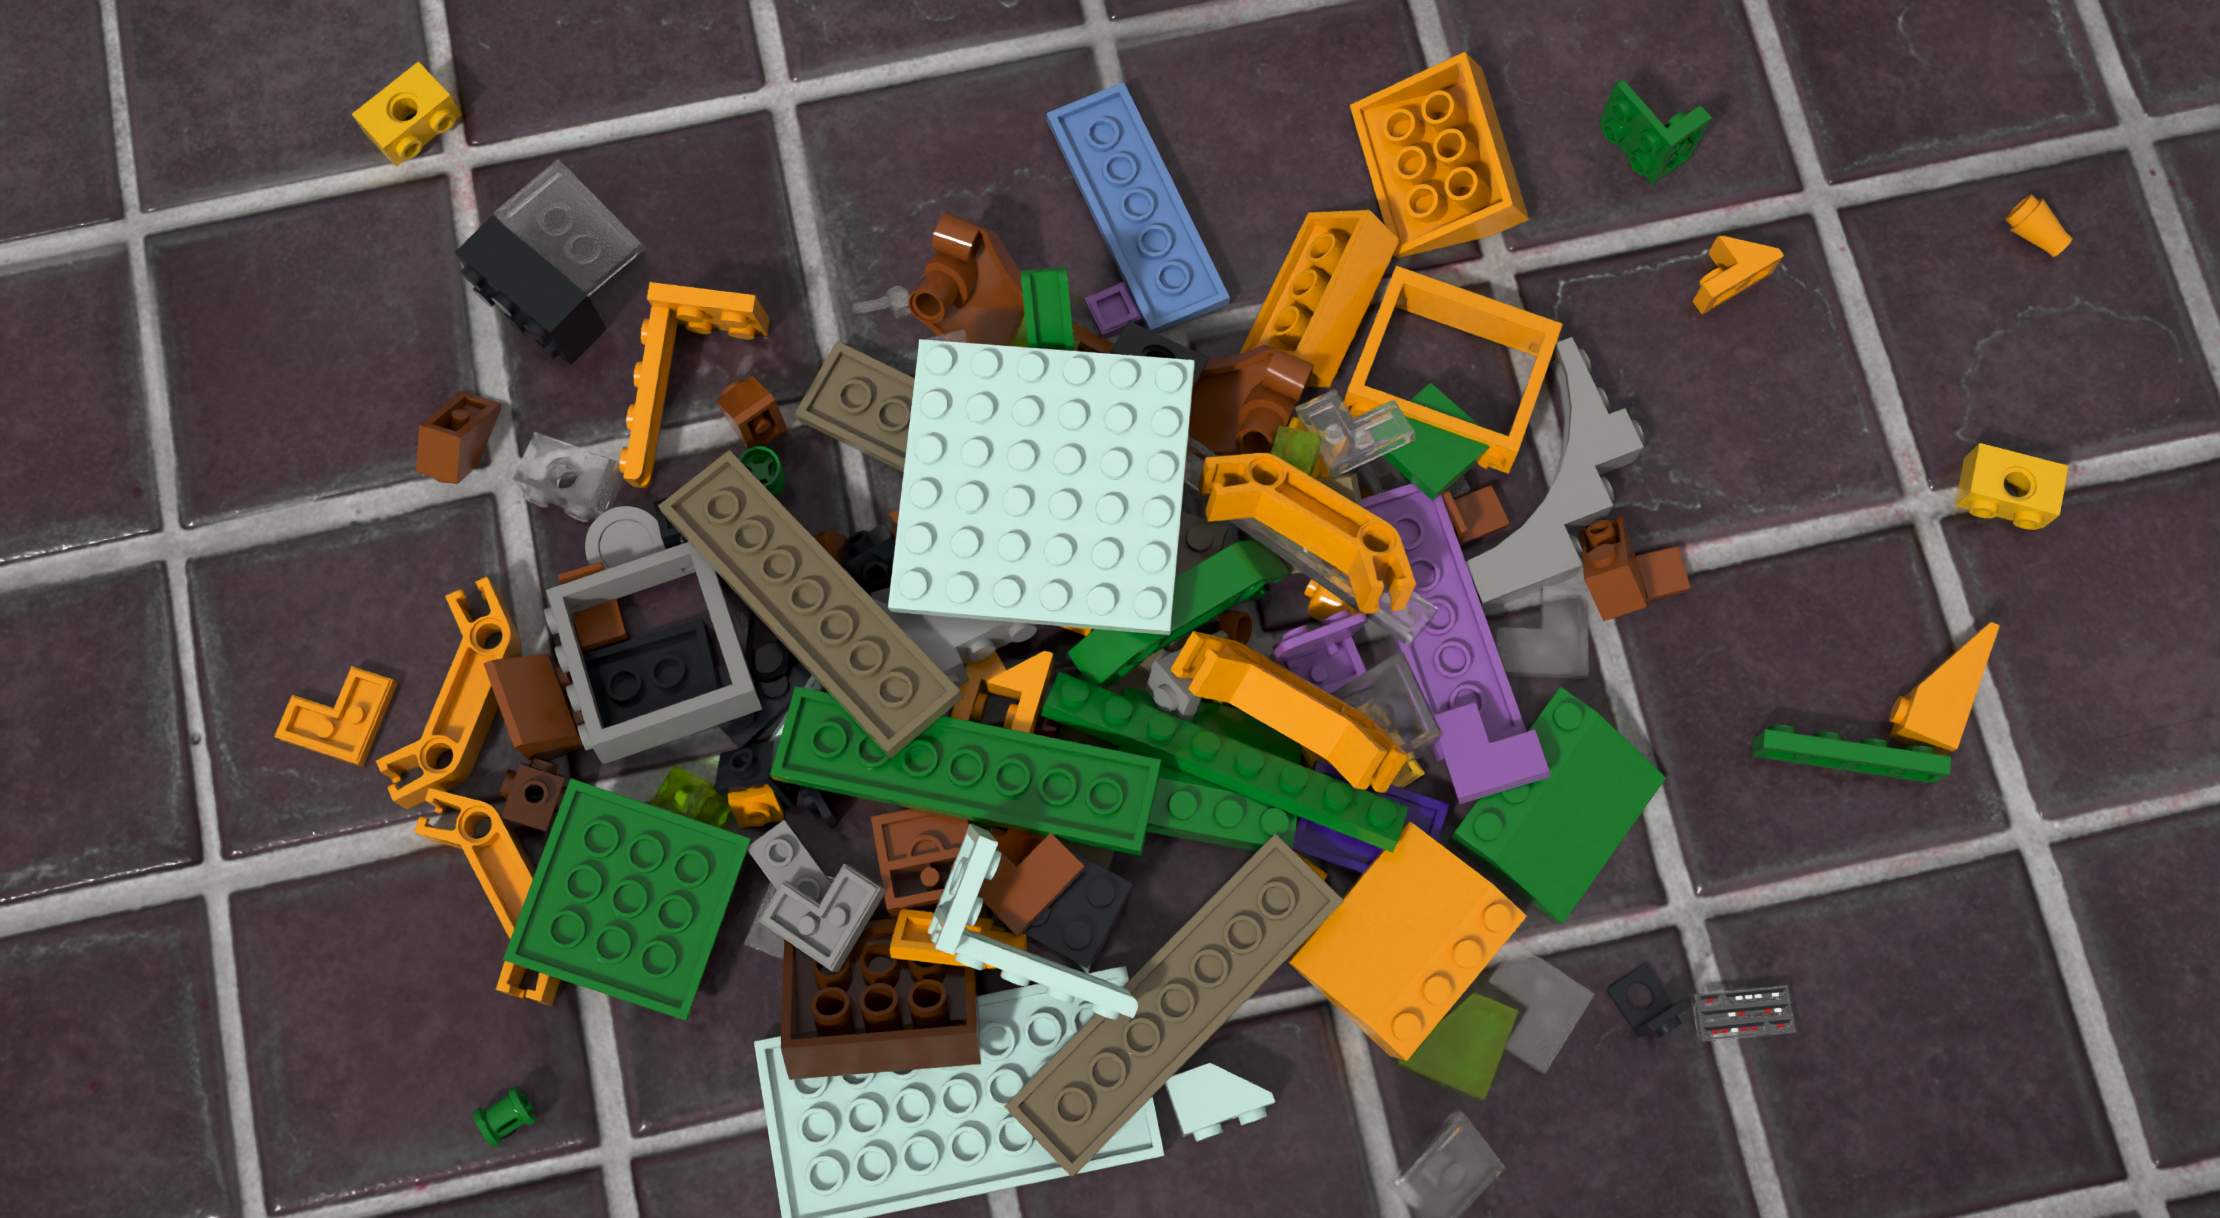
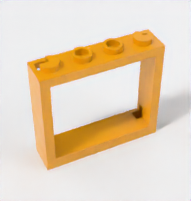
M1396 266L1348 387L1340 414L1359 420L1362 425L1379 427L1393 414L1399 413L1489 445L1490 448L1477 463L1485 469L1491 467L1509 474L1522 443L1563 324ZM1395 307L1536 356L1509 436L1365 386Z

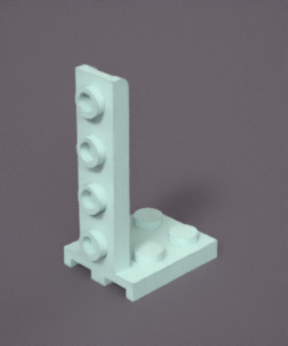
M969 824L927 931L931 934V941L936 943L935 949L952 955L956 952V961L978 970H982L984 964L1002 969L1000 976L1017 985L1028 987L1030 980L1047 986L1046 994L1063 1002L1072 1004L1075 997L1091 1002L1090 1010L1109 1019L1117 1020L1119 1014L1134 1018L1138 1009V1003L1126 988L965 928L966 925L974 926L983 904V898L977 897L984 878L992 880L1001 859V852L996 851L998 842L990 832Z

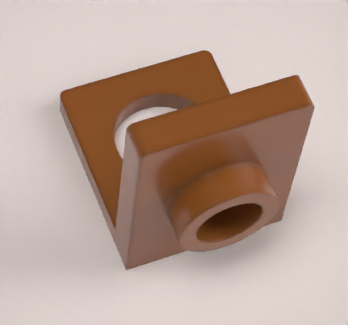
M1491 485L1453 500L1450 491L1442 493L1444 504L1460 546L1507 528L1510 523Z
M598 562L559 574L558 577L562 585L606 569L602 562ZM617 599L573 613L583 651L627 639Z

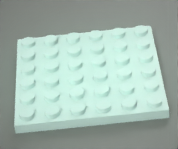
M919 339L888 602L890 612L1170 635L1195 360Z

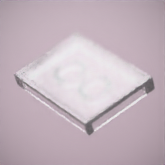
M559 159L493 212L494 216L588 296L644 250L642 243Z

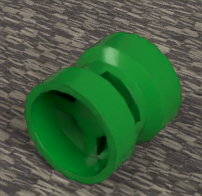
M754 446L745 450L740 455L739 460L759 481L766 480L761 483L775 498L779 497L786 487L787 478L778 456L773 450L765 446Z

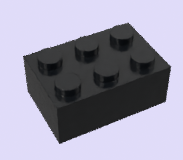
M493 215L455 251L464 265L460 272L474 286L472 290L490 307L497 304L505 312L504 318L520 333L523 334L528 330L536 338L535 344L552 360L559 355L569 365H572L607 329L589 296Z

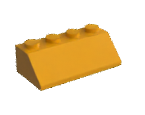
M1370 210L1308 212L1240 353L1262 345L1272 346L1315 364L1306 387L1330 388L1400 240Z

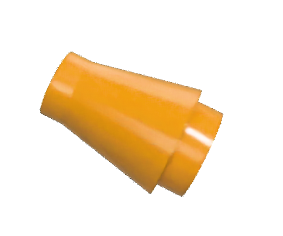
M2032 194L2019 202L2005 218L2011 225L2010 231L2043 249L2052 257L2060 254L2073 240L2064 230L2043 198L2037 200Z

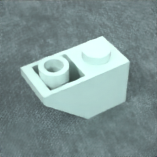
M1212 1063L1172 1076L1165 1083L1183 1137L1194 1134L1196 1142L1223 1133L1221 1123L1237 1117L1241 1126L1267 1117L1268 1114L1265 1107L1275 1103L1272 1092Z

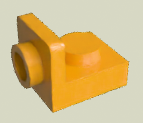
M768 784L728 793V803L740 828L763 826L767 823L784 819V810L778 795Z

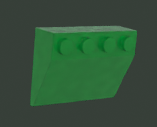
M1127 687L1123 688L1122 696L1159 710L1155 701L1146 691ZM1205 702L1199 703L1191 723L1300 765L1301 744L1240 709ZM1113 744V750L1143 756ZM1162 763L1147 832L1257 852L1276 833L1293 850L1297 815Z
M1560 687L1528 730L1535 729L1551 777L1479 798L1447 842L1562 925L1666 777L1599 713Z

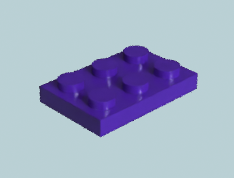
M1320 760L1315 761L1312 770L1350 784L1332 764ZM1371 784L1365 789L1368 792L1407 806L1408 810L1404 824L1407 821H1411L1438 842L1449 804L1394 785H1390L1385 793L1376 792ZM1297 816L1293 851L1363 874L1383 850Z

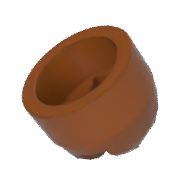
M1231 610L1217 616L1216 620L1220 623L1219 628H1214V633L1223 630L1229 636L1228 639L1244 645L1248 643L1252 632V620L1247 612Z

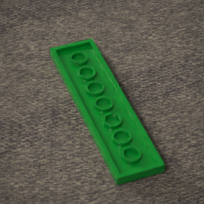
M795 686L770 775L773 780L1043 836L1053 834L1062 840L1142 856L1162 769V760L941 716L890 759L830 693Z

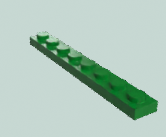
M1060 671L1045 701L1041 716L1143 756L1160 759L1166 765L1393 853L1399 841L1408 810L1407 806L1366 790L1354 788L1348 783Z

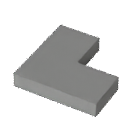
M843 864L821 902L791 882L783 880L759 922L829 970L839 972L887 889L853 866Z

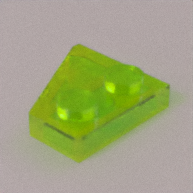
M1474 992L1451 1014L1437 1024L1408 1061L1400 1059L1398 1065L1484 1101L1519 1011Z

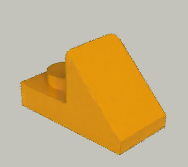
M1718 236L1709 250V256L1718 268L1709 272L1699 281L1701 287L1692 302L1702 315L1772 274L1784 257V254L1779 248L1726 236Z
M996 651L992 656L983 661L967 663L965 670L969 681L960 687L963 699L953 706L951 718L974 722V720L982 721L989 695L983 694L984 690L988 691L986 683L991 678L1006 671Z
M1043 651L987 681L988 692L1019 701L1018 705L1010 704L1004 728L1034 734L1054 667L1053 653Z

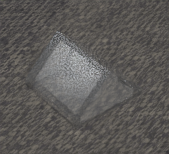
M1398 652L1330 693L1371 718L1409 755L1405 763L1426 756L1443 736L1404 652Z
M1457 1111L1445 1119L1386 1184L1420 1218H1460L1506 1167L1468 1117L1461 1111Z

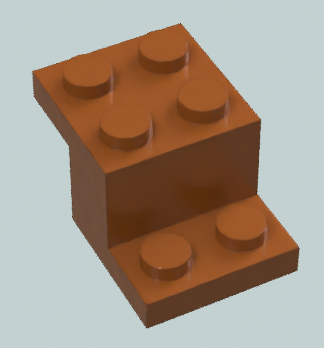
M907 809L872 816L871 822L882 885L887 889L884 894L887 911L893 919L898 918L899 912L902 909L935 913L952 870L950 867L956 860L968 830L969 820L917 809ZM983 902L978 917L989 919L986 904Z

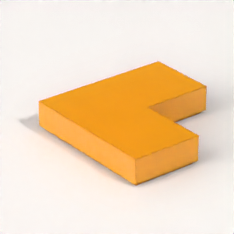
M351 666L334 708L292 695L274 737L281 741L364 767L398 683L393 679Z

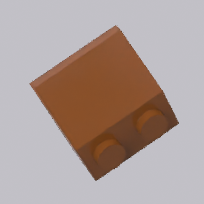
M548 654L496 659L483 663L516 750L530 761L532 757L552 761L584 748L577 727L584 724L581 711L575 712L573 710L566 690V686L573 684L569 672L563 673L560 665Z

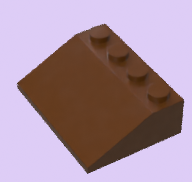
M898 918L869 920L839 972L829 970L784 939L781 1052L789 1080L981 1064L977 970L965 966L891 958L890 944Z

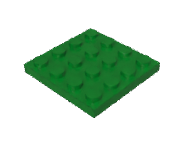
M570 779L503 961L688 1021L752 839Z

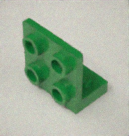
M1621 79L1613 86L1599 124L1605 138L1611 144H1617L1626 154L1632 169L1638 175L1645 176L1654 185L1693 157L1712 117L1700 105L1687 115L1683 111L1679 112L1664 126L1631 87Z

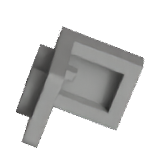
M1223 630L1212 634L1217 637L1229 638ZM1182 648L1173 653L1166 651L1159 655L1152 663V671L1145 691L1155 701L1160 711L1192 722L1202 697L1195 696L1188 689L1193 681L1191 678H1178L1170 670Z

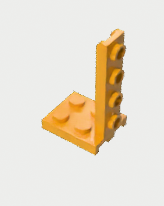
M649 283L647 300L652 307L650 319L645 318L641 328V343L645 345L643 361H638L634 370V386L638 387L636 403L630 404L626 420L627 429L631 430L629 445L622 448L619 460L620 472L624 473L623 478L633 487L646 488L652 482L677 325H684L686 330L698 334H711L712 329L728 331V335L745 340L754 339L755 334L768 336L770 318L755 295Z

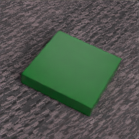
M1432 383L1428 384L1410 400V402L1480 426ZM1399 413L1393 414L1372 432L1367 442L1432 501L1481 460L1482 455L1490 448L1489 445Z

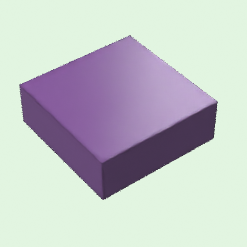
M1124 282L1084 298L1085 306L1103 339H1108L1122 333L1129 321L1137 325L1142 324V317Z

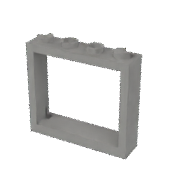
M689 542L546 590L551 607L544 609L545 618L553 635L559 633L562 645L555 647L556 656L563 673L570 671L573 684L566 686L567 694L575 712L581 711L585 722L577 726L585 750L593 748L602 765L762 710L718 573ZM696 572L732 685L604 728L570 614Z

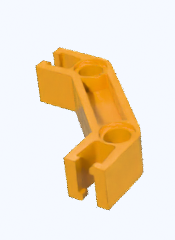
M1253 453L1205 458L1197 486L1201 497L1210 496L1205 510L1208 522L1255 518L1348 574L1360 613L1369 614L1379 610L1378 601L1384 590L1383 581L1392 598L1390 603L1391 610L1405 609L1416 586V582L1400 535L1391 524L1272 454Z
M488 577L482 578L475 583L482 592L483 600L488 602L491 612L489 615L480 617L476 621H473L468 612L472 608L465 599L467 597L462 589L445 596L463 635V639L421 739L376 760L380 772L391 778L394 783L387 787L393 802L406 810L424 802L429 788L445 792L468 779L499 707L483 663L496 659L520 656L522 648L521 637L499 588ZM498 632L503 634L502 641L497 647L493 649L485 648L486 641L492 634ZM451 750L453 752V759L450 765L444 769L437 770L436 763L438 757L442 753ZM420 766L424 772L423 775L399 789L397 783L403 781L400 773Z
M1193 631L1170 668L1178 678L1186 679L1188 677L1193 679L1188 689L1195 696L1230 703L1327 759L1354 788L1365 790L1371 784L1376 792L1385 793L1409 757L1367 715L1240 642Z
M429 788L425 801L435 807V813L444 814L447 807L461 811L456 821V828L452 831L437 829L429 824V818L420 816L414 833L428 841L463 849L507 935L511 939L536 872L514 828L508 819L501 818L502 812L485 802ZM485 818H491L492 826L489 833L485 837L475 839L474 830L477 823ZM507 961L504 962L496 990L523 999L525 996V998L542 1004L553 1005L561 979L539 973L536 990L527 989L526 991L520 989L519 986L527 968Z

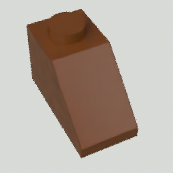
M753 376L745 381L739 380L731 383L723 390L721 397L715 400L723 417L747 449L754 446H766L788 431L776 400Z
M464 391L457 393L419 425L416 472L431 476L441 483L458 484L478 466L501 411V403Z

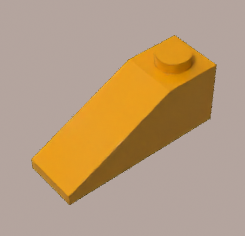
M1993 622L1987 624L1904 697L1899 696L1889 716V721L1894 722L1890 738L1910 746L1934 748L1936 755L1947 756L1958 749L2000 625Z

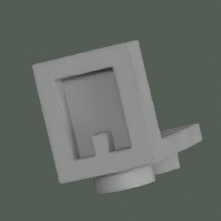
M785 819L748 847V852L776 890H778L784 880L791 882L819 902L823 900L831 883Z

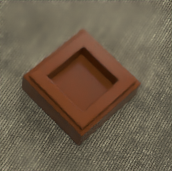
M1678 546L1636 556L1644 580L1647 602L1687 593L1691 589Z

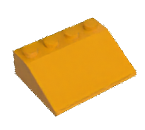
M1466 52L1350 105L1384 224L1400 240L1393 253L1394 257H1406L1490 237L1529 220L1483 69Z
M1407 821L1402 827L1399 841L1393 853L1384 849L1342 897L1344 902L1299 947L1288 960V963L1390 1057L1408 1061L1520 926L1527 915L1486 878L1411 821Z

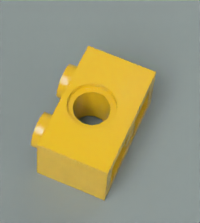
M418 61L352 113V116L366 136L395 167H398L405 160H410L418 155L422 147L435 136L448 131L454 125L455 120L462 116L451 95ZM416 114L412 119L404 121L408 116Z
M1979 443L1964 457L1955 506L1968 509L1969 513L1976 517H1999L2013 521L2015 526L2022 529H2043L2060 515L2069 466ZM2004 483L2011 485L2016 490L2017 497L2007 493Z

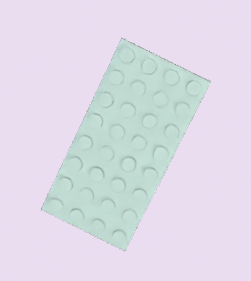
M1126 966L1089 973V975L1122 987L1129 981ZM1042 984L978 996L981 1064L789 1080L781 1052V1036L755 1041V1052L782 1218H869L1070 1176L1004 1106L1097 1014L1090 1010L1092 1003L1077 997L1074 998L1072 1004L1063 1002L1046 994L1047 986ZM1153 1097L1077 1174L1164 1156Z

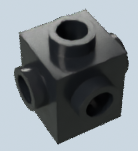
M884 523L869 532L862 530L848 537L844 542V546L837 549L844 563L841 567L870 597L872 592L890 587L895 542Z

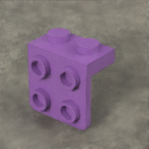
M1345 610L1323 620L1325 625L1313 631H1309L1307 625L1295 628L1281 636L1283 641L1272 646L1273 652L1268 657L1270 660L1322 690L1334 695L1369 680V676L1352 639V636L1368 620L1364 612L1351 616L1349 610Z

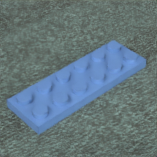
M1122 82L1046 113L1047 123L1142 317L1146 329L1159 334L1229 305L1230 296L1125 83Z

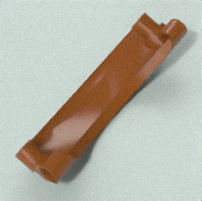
M945 212L940 218L932 238L931 246L937 251L926 264L923 279L908 299V307L911 313L944 341L1028 348L1021 270L1008 253L1000 237L993 230L952 213ZM1072 321L1074 351L1110 354L1114 346L1113 343L1091 333ZM1262 345L1227 357L1209 359L1191 402L1187 454L1207 457L1253 453L1273 454L1297 402L1300 401L1315 364L1269 345Z

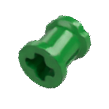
M517 1085L508 1089V1096L487 1109L479 1107L473 1111L475 1123L485 1140L492 1147L502 1144V1137L526 1123L530 1126L538 1121L531 1102Z

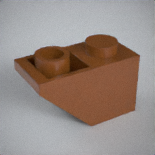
M1623 516L1612 520H1600L1588 528L1580 530L1584 580L1603 621L1646 608L1644 580Z

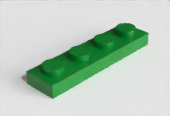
M1786 725L1769 726L1768 729H1764L1753 738L1751 756L1933 784L1950 775L1951 757L1936 755L1935 749L1927 746H1908L1906 750L1889 748V742L1880 739H1862L1860 743L1843 741L1841 734L1833 732L1814 733V736L1797 734L1796 728Z

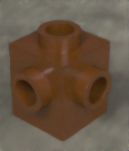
M532 757L530 764L520 762L517 771L508 769L499 793L500 796L507 798L501 818L547 831L553 812L558 813L567 787L562 786L565 776L557 773L559 765ZM533 784L542 787L544 795L539 799L530 798L526 791L528 786Z

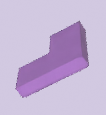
M1476 702L1431 716L1459 804L1551 777L1535 729L1489 743Z

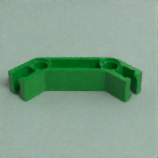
M1266 537L1234 543L1175 578L1170 635L1094 629L1067 653L1088 683L1098 687H1102L1104 683L1107 686L1115 685L1149 656L1237 604L1261 599L1268 593L1264 587L1266 583L1272 581L1281 582L1291 573Z

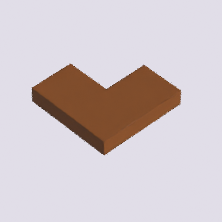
M1049 834L1018 866L997 846L996 851L1001 852L998 868L992 880L984 878L978 897L983 898V902L1016 936L1020 937L1087 867L1053 834Z

